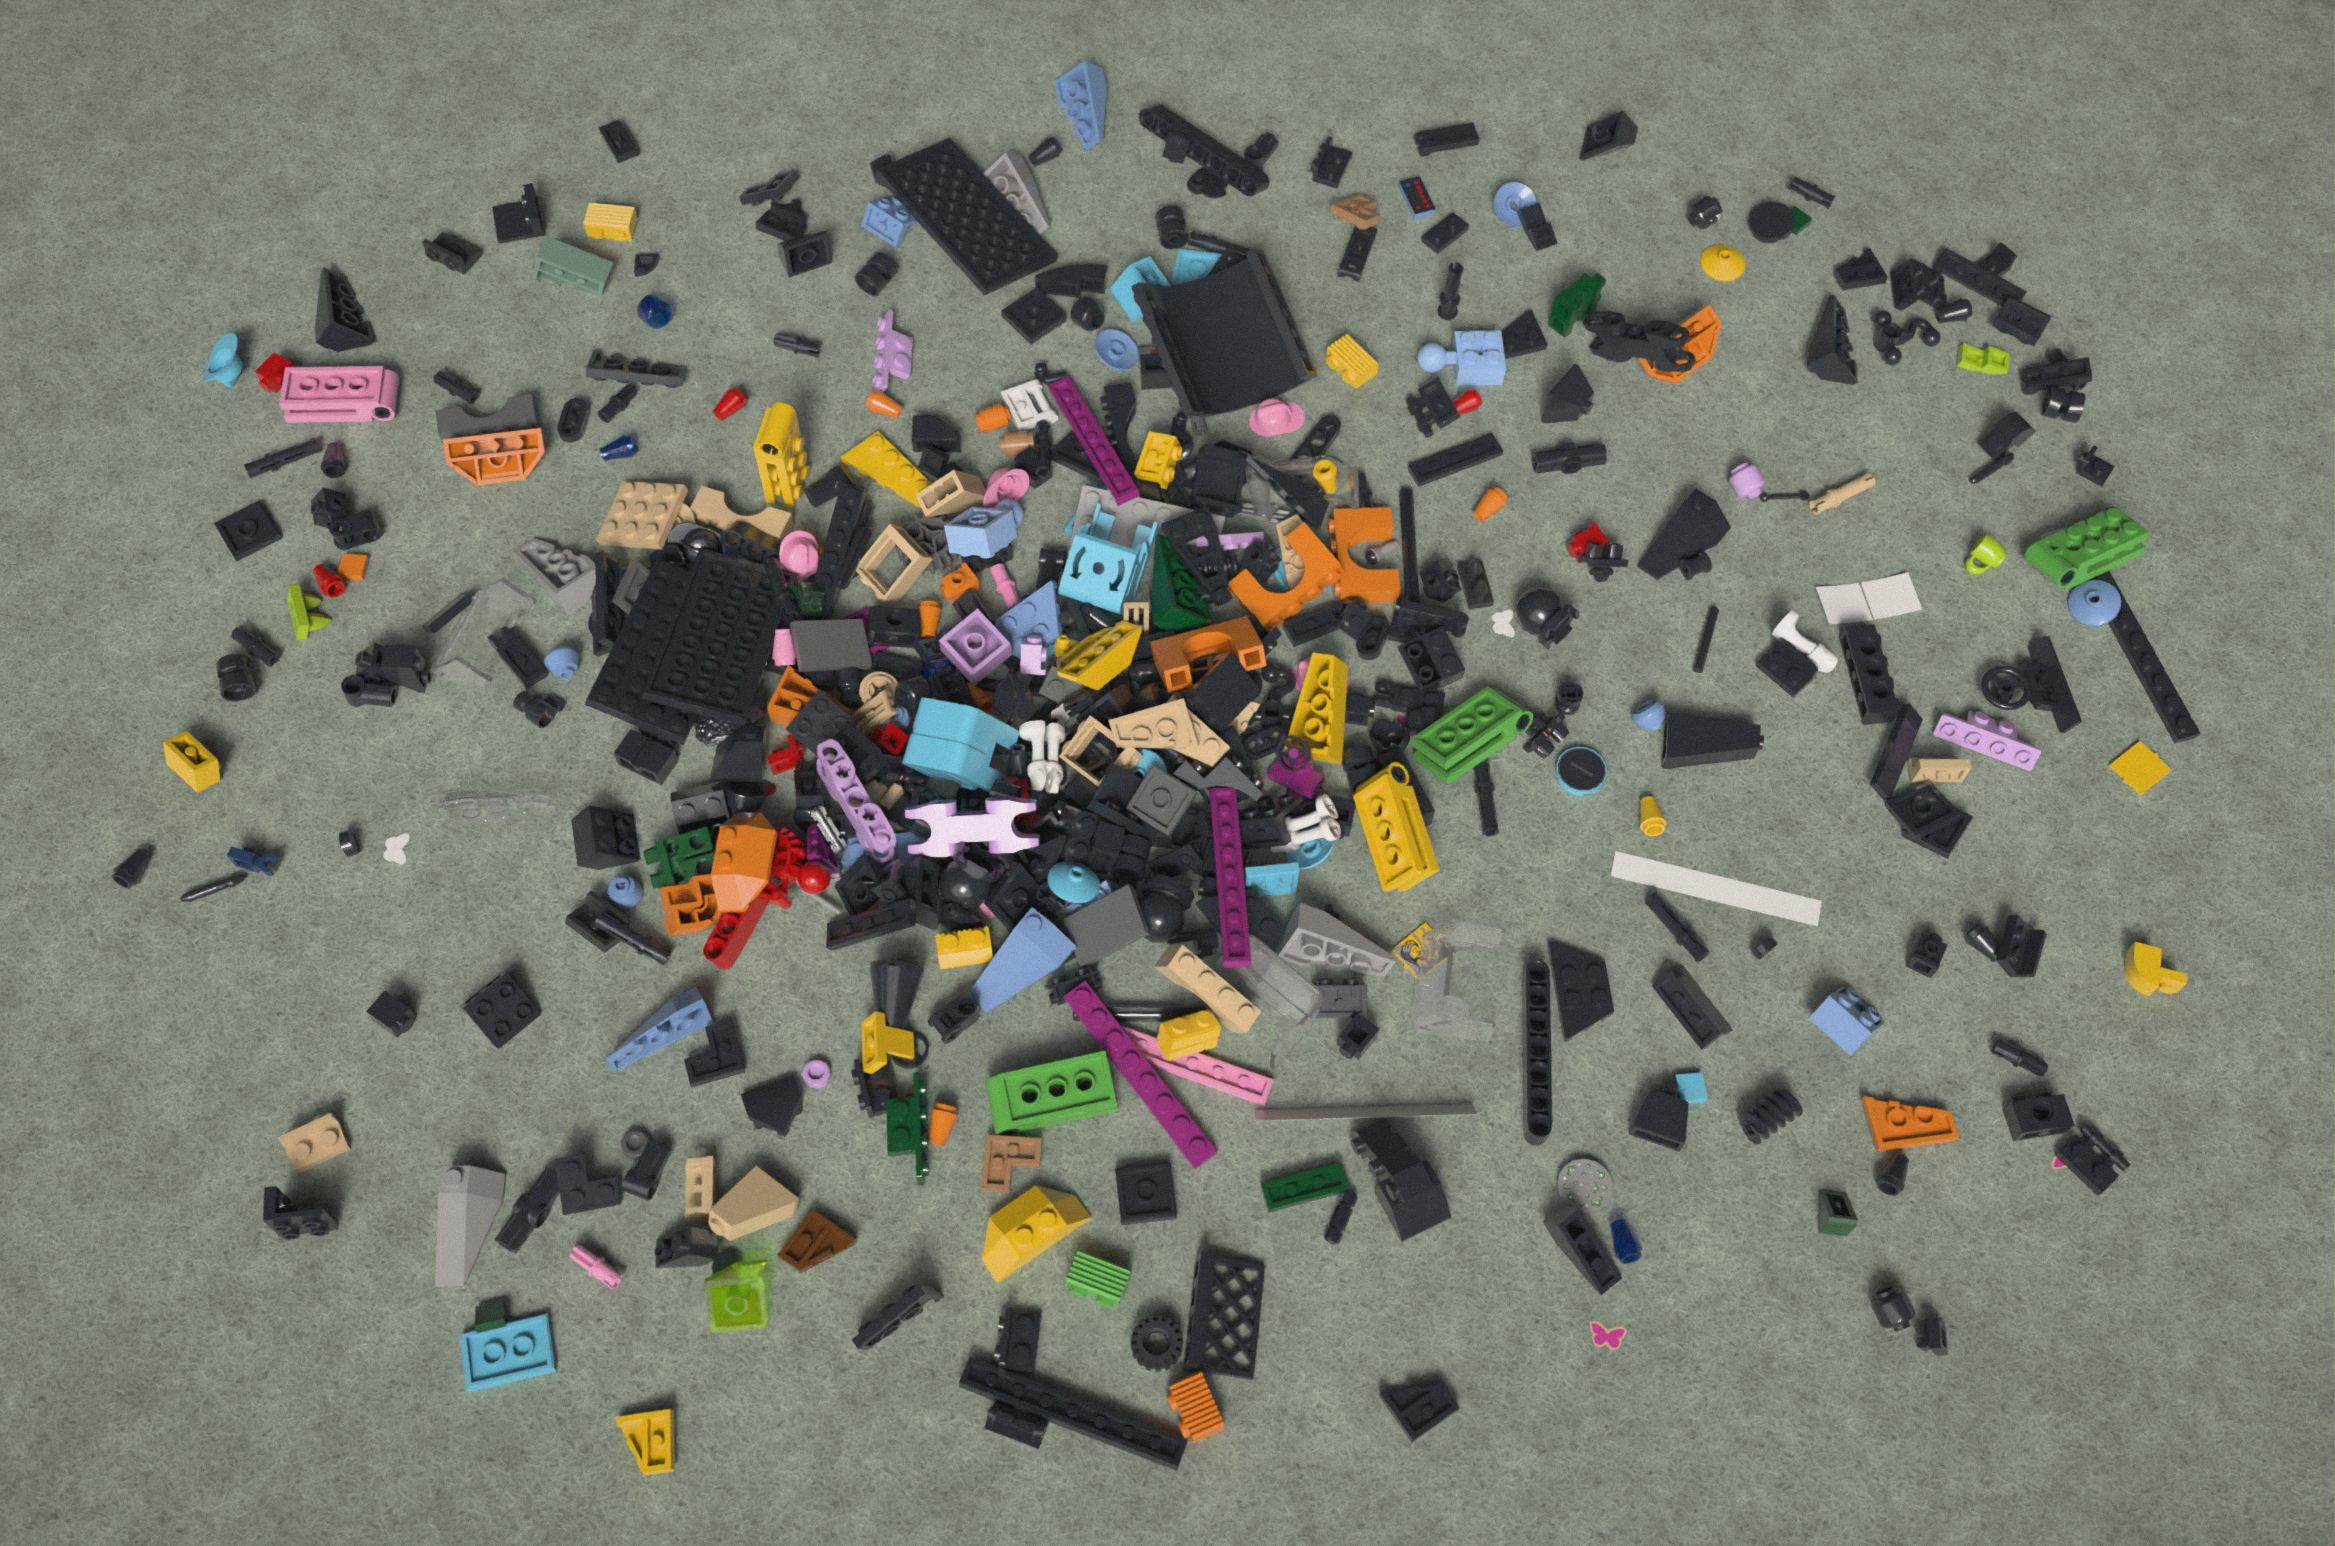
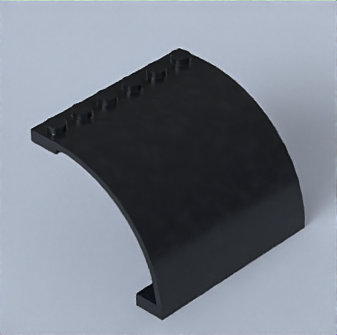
M1252 248L1245 252L1247 256L1245 260L1222 271L1190 282L1164 287H1152L1151 284L1138 282L1131 286L1134 293V301L1141 309L1143 322L1149 328L1152 335V343L1160 354L1161 364L1168 373L1170 386L1176 392L1179 399V407L1185 413V416H1214L1241 410L1261 403L1266 399L1284 394L1318 376L1264 250Z

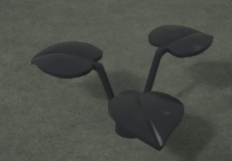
M1014 674L1008 675L998 685L993 696V703L997 712L1004 717L1010 716L1006 723L1009 726L1015 721V717L1026 719L1033 710V696L1029 687L1021 678ZM996 743L989 767L995 769L997 765L996 757L1003 754L1008 756L1010 755V750ZM1048 744L1044 745V760L1046 761L1048 755ZM1059 749L1058 764L1063 769L1061 786L1067 780L1066 762L1059 757L1062 753ZM1026 752L1027 757L1032 758V752Z

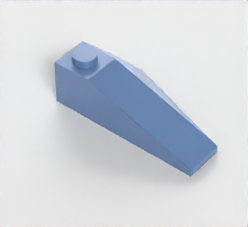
M1084 61L1056 79L1054 83L1060 106H1065L1067 119L1073 121L1076 136L1083 149L1088 150L1103 141L1107 87L1103 68Z
M1031 908L1013 929L968 994L973 995L979 1007L988 1013L1014 997L1016 993L1027 986L1038 982L1037 980L1060 968L1074 951L1076 945L1053 923L1034 908Z
M694 987L678 992L675 997L671 998L606 1058L611 1070L615 1072L712 1024V1018L698 989Z

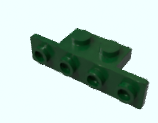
M913 1072L914 1097L886 1099L888 1156L916 1154V1179L919 1185H925L924 1176H929V1161L924 1159L923 1150L928 1149V1133H923V1123L928 1122L927 1106H922V1097L927 1096L926 1080H921L919 1072Z

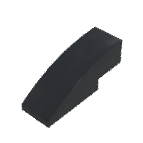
M1073 265L1048 270L1035 275V288L1037 287L1044 294L1081 298L1082 291L1105 294L1108 280L1107 266Z

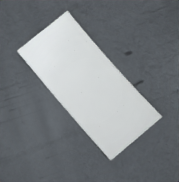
M1908 572L1861 582L1874 620L1922 610ZM1859 583L1816 587L1829 624L1873 620Z

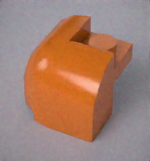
M711 874L692 876L688 884L661 887L660 889L665 915L663 923L670 937L702 932L713 926L720 917L721 912L718 910Z

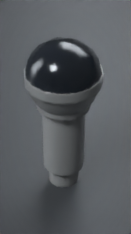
M1393 541L1379 548L1368 549L1365 553L1366 561L1372 565L1378 564L1383 556L1398 547V543Z

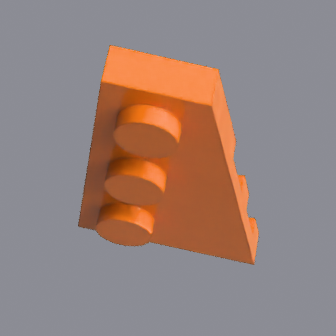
M1867 1096L1861 1099L1876 1152L1952 1142L1959 1138L1951 1111L1924 1106L1901 1105L1900 1102L1890 1100L1888 1102L1874 1100L1873 1097Z

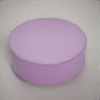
M822 1060L809 1061L803 1068L804 1081L812 1088L825 1086L831 1078L830 1068Z

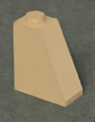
M952 470L915 496L925 516L930 517L962 512L970 507H976L983 502L986 489L980 477Z
M755 1166L710 1209L708 1225H710L715 1234L723 1235L731 1241L793 1217L797 1213L799 1198L759 1167Z

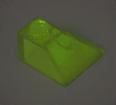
M766 1260L736 1262L705 1279L710 1333L769 1328V1282Z

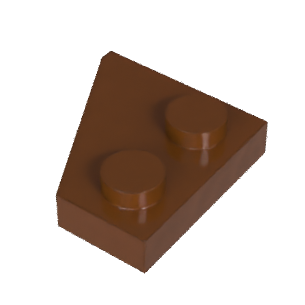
M812 1209L777 1256L802 1274L854 1246L856 1239Z

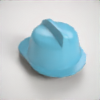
M234 333L224 335L214 346L208 366L203 374L204 379H215L228 387L235 385L243 369V362L236 353L238 338Z

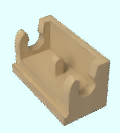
M713 1156L686 1159L684 1219H709L710 1209L717 1203V1163Z

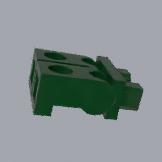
M1598 272L1594 273L1591 277L1586 273L1581 275L1579 280L1555 297L1548 326L1563 338L1570 335L1576 321H1582L1586 318V315L1595 312L1597 303L1601 299V289L1605 286L1606 279Z
M706 826L655 842L656 846L643 851L647 865L661 862L663 871L650 875L653 888L688 884L692 876L711 874L715 853L692 859L690 857L716 850L711 830Z

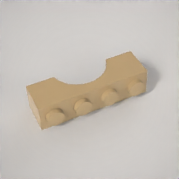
M701 486L690 506L697 525L713 527L721 533L735 521H743L783 541L784 537L791 533L794 528L792 514L773 507H767L761 513L752 516L735 514L728 509L724 492Z
M1169 945L1154 966L1173 983L1188 989L1200 997L1213 1010L1215 1018L1233 1033H1247L1261 1013V1010L1184 945Z

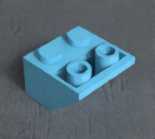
M1150 256L1130 264L1110 287V293L1131 323L1139 321L1143 317L1140 307L1134 301V293L1131 286L1138 282L1151 284L1152 287L1171 286Z

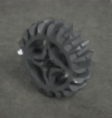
M924 513L922 518L914 515L913 521L906 520L905 527L900 526L933 559L922 572V575L926 571H930L934 575L936 569L943 573L944 566L951 568L952 561H957L958 559L957 553L949 552L944 525L951 520L946 521L944 515L939 518L936 516L926 517ZM895 545L899 560L903 561L904 566L907 568L912 560Z

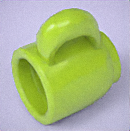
M1986 533L1971 549L1969 553L1971 556L1967 559L1965 566L1969 573L1979 575L1984 573L1989 567L1997 568L2008 553L2001 543ZM1975 558L1976 560H1978L1979 562H1981L1982 564H1984V565H1986V566H1984V567H1978V566H1976V565L1973 563V559Z

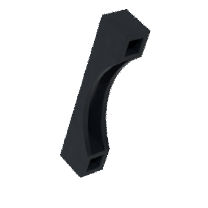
M1130 382L1103 387V397H1100L1101 410L1107 413L1104 419L1106 430H1111L1112 435H1109L1110 444L1113 449H1116L1118 458L1135 472L1138 463L1132 456L1126 439L1130 423L1136 415V399L1132 384ZM1138 478L1133 480L1139 491V498L1161 502L1157 482Z

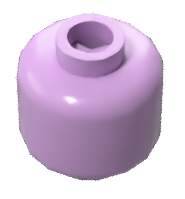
M1746 462L1731 471L1732 475L1729 478V483L1738 497L1744 498L1748 496L1749 500L1762 493L1761 488L1765 485L1766 481L1756 465H1749Z

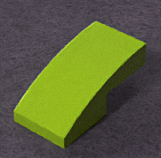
M1963 343L1958 348L1957 366L1989 374H2006L2009 370L2010 353L1992 346L1981 350Z

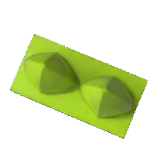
M300 584L289 585L287 604L296 640L307 639L308 631L321 629L328 625L332 619L321 614L306 612L317 607L322 600L312 594L301 592Z

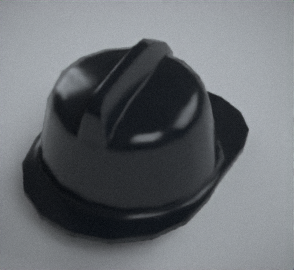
M682 523L675 526L668 535V544L679 547L687 563L694 564L699 548L723 554L720 534L714 530L691 523Z
M765 779L762 782H731L724 785V789L727 791V805L732 808L731 813L733 816L737 813L758 812L765 798L776 792V786Z

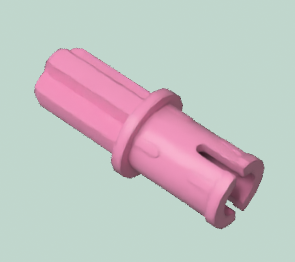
M1003 564L992 566L990 574L997 585L996 590L1002 595L1007 607L1012 609L1021 602L1014 588L1015 582L1010 580Z
M576 1245L569 1255L571 1259L589 1271L588 1275L590 1277H596L611 1290H614L624 1277V1274L605 1262L603 1256L598 1258L582 1245Z

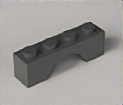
M532 394L509 397L499 412L483 418L466 414L460 406L435 410L438 434L442 443L443 439L540 428L537 406Z

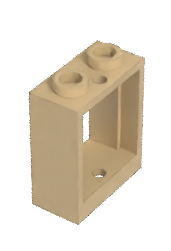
M889 524L860 560L856 571L860 575L859 579L865 585L872 587L875 591L874 595L880 601L897 604L933 559L903 527ZM897 545L912 561L890 588L878 576L875 570L892 548Z
M1089 716L1087 720H1084L1079 725L1077 733L1072 740L1065 743L1059 757L1099 787L1103 778L1101 780L1078 764L1076 760L1098 731L1114 743L1115 741L1112 731L1092 716ZM1121 747L1124 751L1114 763L1132 772L1143 758V755L1135 748Z

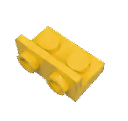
M1149 431L1134 472L1136 478L1158 482L1161 488L1167 489L1169 482H1172L1174 478L1176 462L1182 456V447L1176 436Z

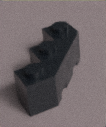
M1384 1117L1350 1134L1352 1137L1350 1144L1356 1155L1360 1154L1362 1159L1369 1158L1368 1167L1375 1178L1378 1177L1380 1182L1385 1179L1387 1180L1386 1189L1393 1201L1397 1200L1398 1205L1435 1187L1420 1158L1417 1155L1411 1156L1409 1145L1398 1132L1392 1134L1390 1130L1391 1125Z

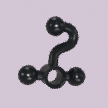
M1886 310L1878 311L1873 317L1874 324L1880 328L1873 341V345L1878 351L1884 353L1883 359L1888 365H1897L1901 361L1902 353L1898 348H1895V345H1902L1913 339L1916 328L1924 330L1922 342L1926 346L1933 347L1940 342V333L1925 319H1913L1909 322L1907 329L1903 330L1897 324L1891 322L1892 316Z
M1267 664L1261 671L1263 680L1267 683H1275L1279 678L1286 680V684L1278 686L1269 692L1267 701L1261 706V711L1253 713L1247 726L1252 725L1255 721H1260L1262 728L1271 724L1283 725V721H1289L1292 724L1297 706L1292 707L1289 711H1284L1283 705L1277 699L1293 691L1296 686V678L1287 669H1281L1276 664Z

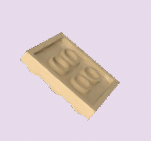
M623 481L596 541L603 546L662 550L688 493V489L684 484Z

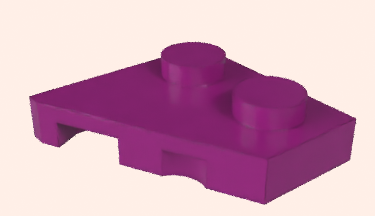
M817 823L809 826L807 834V859L809 861H819L825 864L829 871L838 872L841 876L842 873L837 856L830 847L831 842H827Z

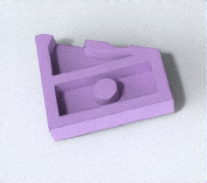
M1264 532L1218 535L1220 545H1223L1224 549H1238L1239 543L1240 548H1247L1254 540L1264 542ZM1202 536L1196 539L1197 546H1208L1205 537Z

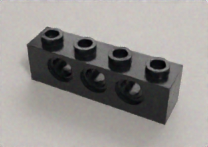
M1875 624L1846 626L1839 641L1862 724L1891 723L1900 712V701L1894 694V680L1888 673L1887 656L1883 655L1881 635L1877 633Z

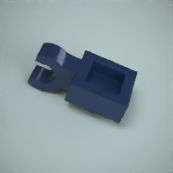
M231 846L227 857L236 867L257 873L261 871L267 876H274L275 874L271 868L267 867L268 864L272 862L280 864L281 862L278 856L272 853L258 857V853L248 847L239 849Z

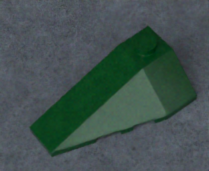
M1157 534L1155 536L1151 595L1154 625L1168 631L1174 630L1175 633L1210 626L1212 622L1208 604L1205 598L1199 597L1196 591L1198 587L1196 580L1191 579L1188 575L1187 567L1171 549L1167 537Z

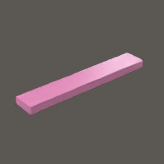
M1120 1025L1151 1066L1265 1106L1274 1082L1273 1078L1199 1052L1168 1061L1157 1045V1037Z

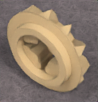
M873 672L862 680L859 697H861L865 705L872 699L875 693L874 687L881 689L887 686L885 690L890 691L891 696L889 699H892L895 705L897 703L894 696L895 687L898 682L888 673Z

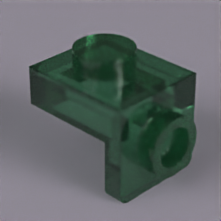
M798 581L797 585L787 584L789 591L793 592L794 597L799 599L798 612L800 615H821L825 592L813 588V583Z

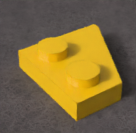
M667 1409L616 1417V1423L621 1427L627 1439L626 1442L630 1450L635 1454L636 1462L643 1474L651 1475L675 1471L673 1410Z

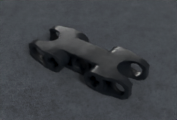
M1612 311L1592 312L1582 321L1587 331L1596 333L1599 336L1589 345L1592 354L1606 360L1626 362L1632 357L1652 360L1655 369L1665 372L1689 371L1696 363L1693 353L1680 348L1690 338L1688 329L1672 322L1654 320L1645 326L1626 323L1623 314ZM1597 319L1602 320L1601 323H1591ZM1678 334L1682 335L1679 338H1675V336ZM1678 360H1688L1683 364L1676 363Z

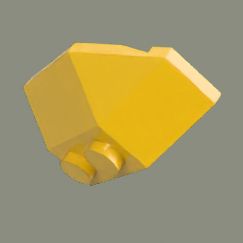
M1120 621L1115 623L1113 627L1104 628L1087 636L1056 661L1058 676L1099 690L1130 665L1142 632L1141 626Z
M1035 1185L989 1217L982 1261L997 1283H999L1090 1220L1091 1217L1075 1195Z

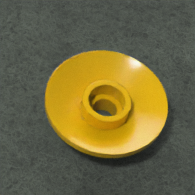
M1728 245L1710 246L1704 250L1700 258V265L1703 271L1711 278L1719 281H1731L1739 278L1746 267L1743 255L1737 249Z

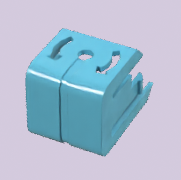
M1097 503L1092 523H1087L1085 526L1080 525L1075 534L1058 592L1060 595L1084 603H1091L1093 606L1117 614H1123L1124 603L1135 602L1155 540L1158 523L1154 522L1152 528L1138 524L1132 546L1128 548L1109 541L1115 516L1100 512L1101 504Z
M921 698L913 724L914 729L912 734H910L902 764L934 779L947 783L950 780L960 783L962 788L975 790L979 787L990 792L996 779L1001 780L1002 777H1007V775L989 767L995 744L998 743L1010 750V747L1017 743L1019 731L977 708Z

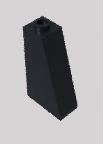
M1669 713L1664 723L1661 768L1671 769L1754 759L1758 750H1762L1764 744V735H1760L1761 725Z

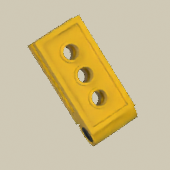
M781 402L774 403L772 408L767 407L753 449L766 502L776 504L778 496H783L785 506L794 508L797 499L800 500L802 497V484L809 477L810 466H807V452H804V438L801 437L796 411L792 406Z
M1397 762L1391 763L1356 788V794L1353 796L1383 892H1390L1398 888V891H1407L1440 870L1413 787L1405 786L1409 782V774L1405 767Z

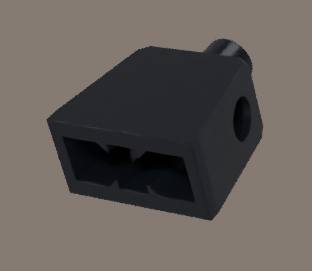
M1664 1081L1661 1092L1650 1090L1629 1131V1135L1680 1152L1686 1142L1689 1103L1686 1100L1677 1098L1678 1084Z

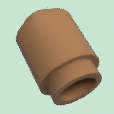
M1026 431L1004 433V438H999L1001 453L1006 452V457L1017 456L1029 447L1034 449L1033 433H1027Z

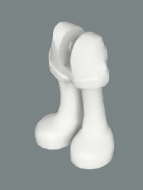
M1794 609L1791 610L1776 626L1772 635L1776 639L1781 637L1786 642L1791 643L1798 651L1805 654L1806 658L1811 659L1819 671L1825 673L1833 671L1838 662L1837 656L1823 644H1816L1803 637L1795 628L1799 615Z
M1042 720L1026 722L1019 727V735L1022 739L1032 743V763L1027 767L1032 789L1042 791L1045 786L1046 792L1056 794L1063 780V769L1058 764L1059 744L1066 737L1065 728L1058 723H1050L1045 727V721ZM1044 742L1048 744L1047 761L1044 760Z
M1328 795L1318 796L1315 802L1316 810L1307 815L1291 818L1290 816L1283 817L1292 841L1286 846L1271 847L1273 853L1293 852L1299 849L1300 844L1315 839L1325 838L1328 841H1334L1340 838V825L1334 820L1338 818V814ZM1320 823V826L1303 832L1299 831L1308 826Z

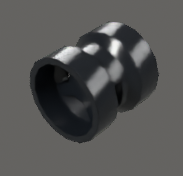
M1566 682L1560 686L1554 704L1558 712L1569 716L1578 711L1584 694L1580 685L1574 682Z

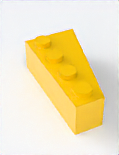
M1312 653L1288 736L1298 735L1305 739L1312 751V760L1342 765L1348 665L1334 655ZM1292 738L1287 739L1288 741L1295 744H1299L1303 748H1305L1300 741Z

